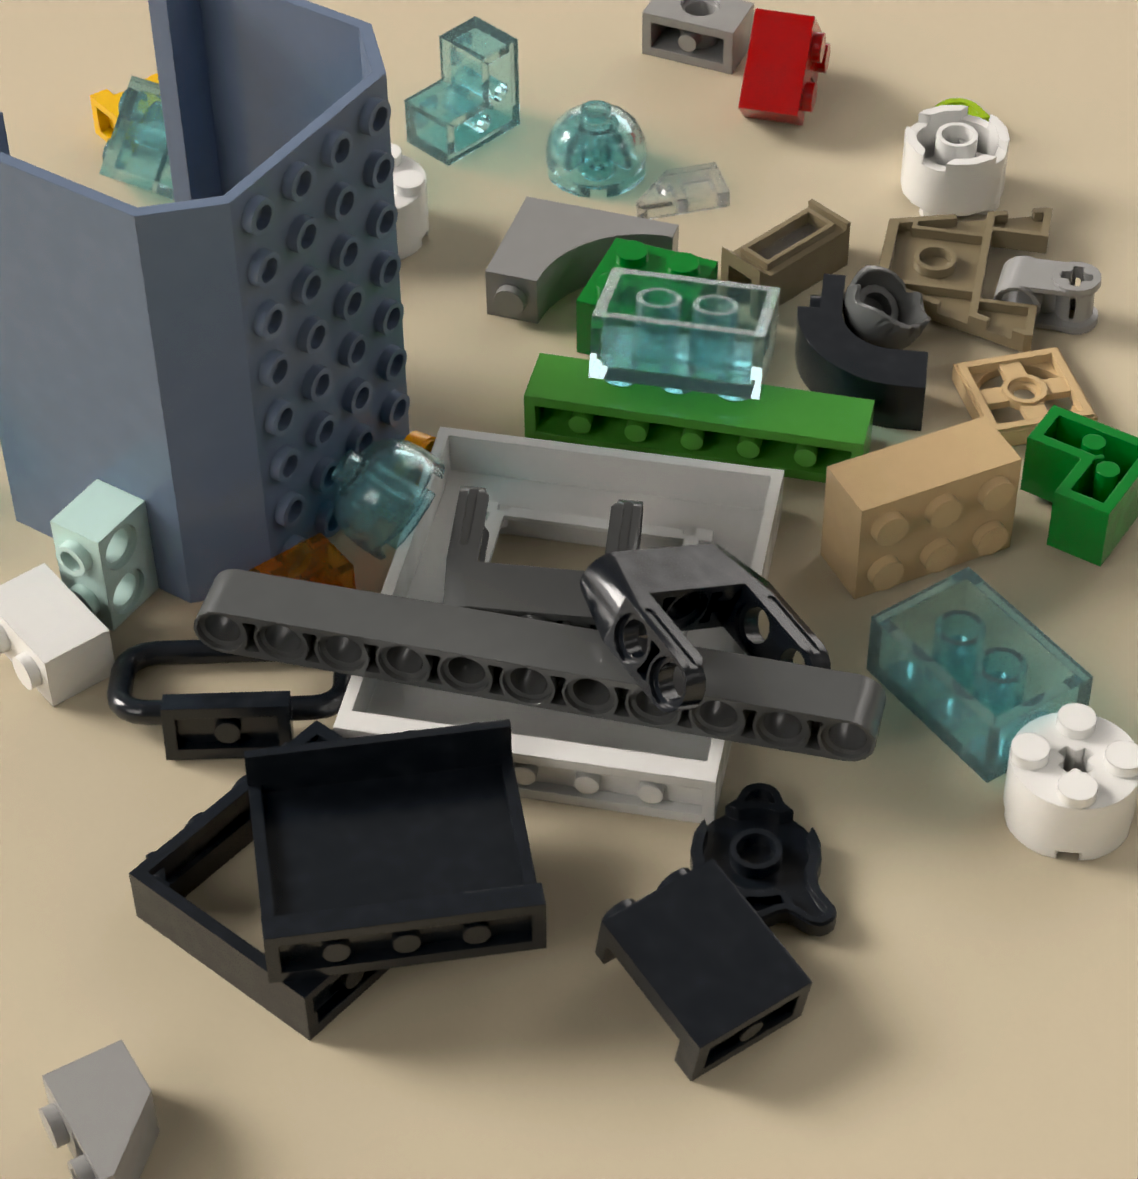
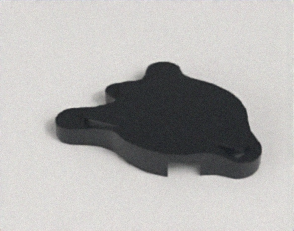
M766 783L747 785L742 789L737 799L725 806L724 816L712 821L709 825L706 824L705 819L700 823L694 832L691 844L690 869L693 870L705 862L714 859L768 927L779 923H788L808 935L820 937L829 934L834 930L837 912L835 906L823 894L818 884L822 861L821 842L814 828L812 827L808 833L804 827L793 820V809L783 802L779 791L772 785Z

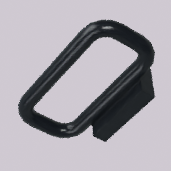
M201 640L152 641L130 647L116 658L110 672L107 699L109 708L122 720L132 724L162 725L166 760L244 758V751L281 746L285 741L289 743L293 740V721L324 719L338 714L351 675L333 672L332 688L317 695L291 696L290 691L163 694L162 700L137 699L132 696L135 675L139 670L148 666L274 662L213 650L203 644Z

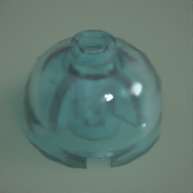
M592 100L565 111L552 126L546 147V163L550 181L562 191L579 197H590V189H607V197L618 196L634 189L645 177L647 161L645 136L635 117L625 109L605 101Z
M385 438L374 441L360 454L352 449L349 450L339 461L331 477L333 481L339 484L333 497L335 520L342 533L356 546L379 560L386 558L382 547L387 543L394 549H397L418 525L431 505L436 494L426 487L432 473L443 479L445 462L428 450L410 441Z

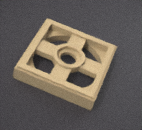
M1058 347L953 364L951 379L972 420L986 416L1011 446L1027 444V437L1048 412L1044 406L1045 401L1069 397L1072 412L1095 421L1098 420L1095 411ZM1001 376L1004 381L1001 387L979 390L981 385L995 377ZM1017 390H1028L1035 396L1032 399L1017 398L1013 393ZM1011 407L1019 410L1024 420L1000 424L995 421L990 410Z

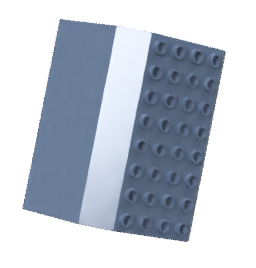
M148 0L175 201L173 203L135 207L10 156L3 112H0V442L16 521L53 538L50 521L96 479L145 500L158 586L160 589L189 603L204 601L215 577L227 569H239L281 577H288L292 572L300 570L307 561L308 556L328 537L334 536L341 528L343 522L362 503L370 501L377 488L393 474V465L397 451L404 438L410 433L408 414L410 399L407 395L405 368L407 353L404 350L402 322L404 307L401 303L399 276L401 259L398 255L396 230L398 211L394 199V157L391 153L389 123L391 106L388 102L386 70L371 23L307 0Z

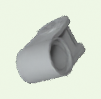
M1016 256L1009 259L1003 265L993 300L1037 305L1034 328L1057 330L1066 334H1083L1094 329L1098 323V310L1094 306V295L1101 287V273L1096 267L1084 262H1061L1037 259L1030 256ZM1076 278L1081 279L1080 286H1075ZM1070 310H1075L1074 318L1071 319L1069 312Z

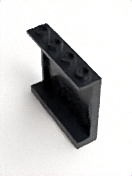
M510 719L244 751L261 908V924L269 984L547 948L546 901L542 882L537 883L512 758Z

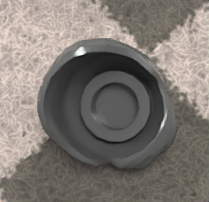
M865 265L854 276L844 294V323L857 337L879 347L905 349L921 335L931 320L925 313L922 294L920 292H906L903 280L895 272L884 267Z

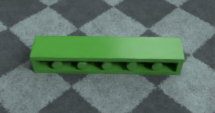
M539 353L524 393V426L526 438L784 470V477L826 483L827 466L869 453L875 400Z

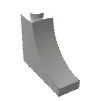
M527 196L485 271L487 314L538 324L543 315L557 301L586 286L616 237L625 240H636L646 245L678 252L679 225Z

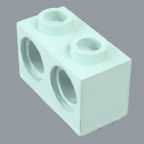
M96 479L50 521L61 581L108 629L114 631L159 588L145 500Z

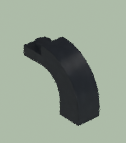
M824 274L821 296L811 295L810 306H798L795 361L801 379L808 389L813 392L875 400L873 425L921 431L928 352L879 347L857 337L848 329L843 320L846 275Z

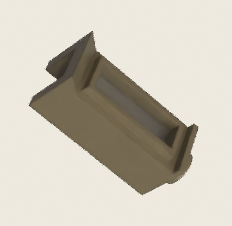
M811 199L808 202V208L740 248L731 251L722 247L720 295L729 299L751 286L750 314L759 319L823 280L824 274H833L848 264L851 222Z

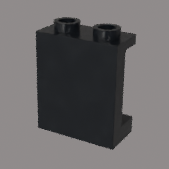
M714 859L705 862L691 871L687 867L674 871L661 882L656 891L638 901L628 898L617 903L601 920L595 954L603 964L617 958L680 1040L675 1062L690 1081L695 1080L802 1015L812 985L811 979Z

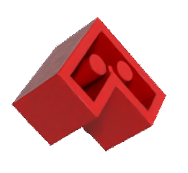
M755 8L738 105L744 117L803 126L805 112H813L817 96L818 73L827 72L831 45L826 43V33L821 31L815 16Z

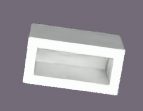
M45 563L0 585V655L4 653L10 659L19 680L28 690L36 688L54 707L110 677L111 668L115 660L109 629Z

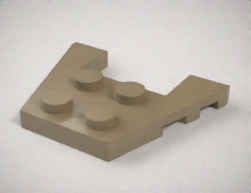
M1033 208L1032 217L1008 218L1007 210L988 211L986 220L957 222L956 214L892 218L888 222L879 266L895 272L905 283L906 292H920L922 294L925 313L932 321L1021 352L1031 351L1037 305L984 299L981 296L991 247L1046 254L1053 208Z

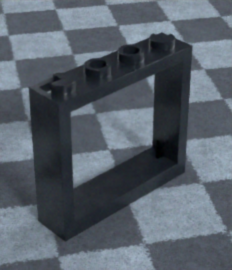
M316 720L289 743L285 741L281 746L337 740L343 737ZM244 775L228 793L206 811L194 815L185 825L184 829L157 851L145 855L146 860L129 873L136 915L310 1041L390 968L269 984L265 954L185 898L253 841L247 775Z

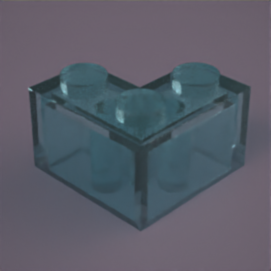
M476 16L439 36L441 79L404 100L407 142L447 166L520 124L518 39Z
M131 76L128 88L124 91L119 101V115L112 136L103 149V163L99 174L122 184L174 200L159 84Z

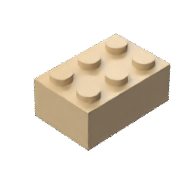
M983 416L827 466L820 554L851 596L857 599L1008 548L1011 544L1022 458L987 417Z

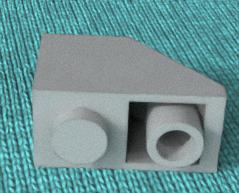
M122 1039L42 1075L49 1104L40 1108L39 1114L53 1146L57 1149L67 1144L74 1159L69 1160L67 1163L72 1179H139L158 1137L159 1127L152 1091Z

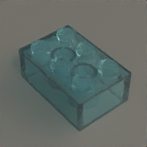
M613 267L592 314L588 378L603 379L611 385L620 387L634 384L657 386L673 394H686L695 391L718 394L719 397L728 401L760 400L775 350L781 288Z
M966 567L871 616L866 669L986 783L1007 773L1012 740L1024 725L1040 716L1056 713L1062 706L1069 703L1089 705L1093 676L970 567Z

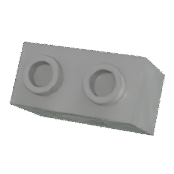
M651 0L642 12V54L732 75L748 52L754 19V3L743 0Z

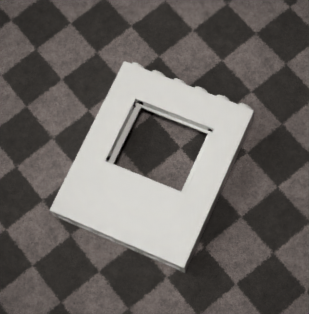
M440 427L381 594L443 604L446 559L461 486L486 488V492L489 495L485 527L489 531V540L485 562H491L499 533L606 547L611 506L617 503L619 499L643 501L640 549L709 543L718 544L767 580L782 515L784 470ZM724 627L681 631L695 647L746 655ZM351 675L333 726V731L343 738H356L408 730H423L510 719L512 758L520 797L699 824L705 819L707 825L716 818L732 741L355 675Z

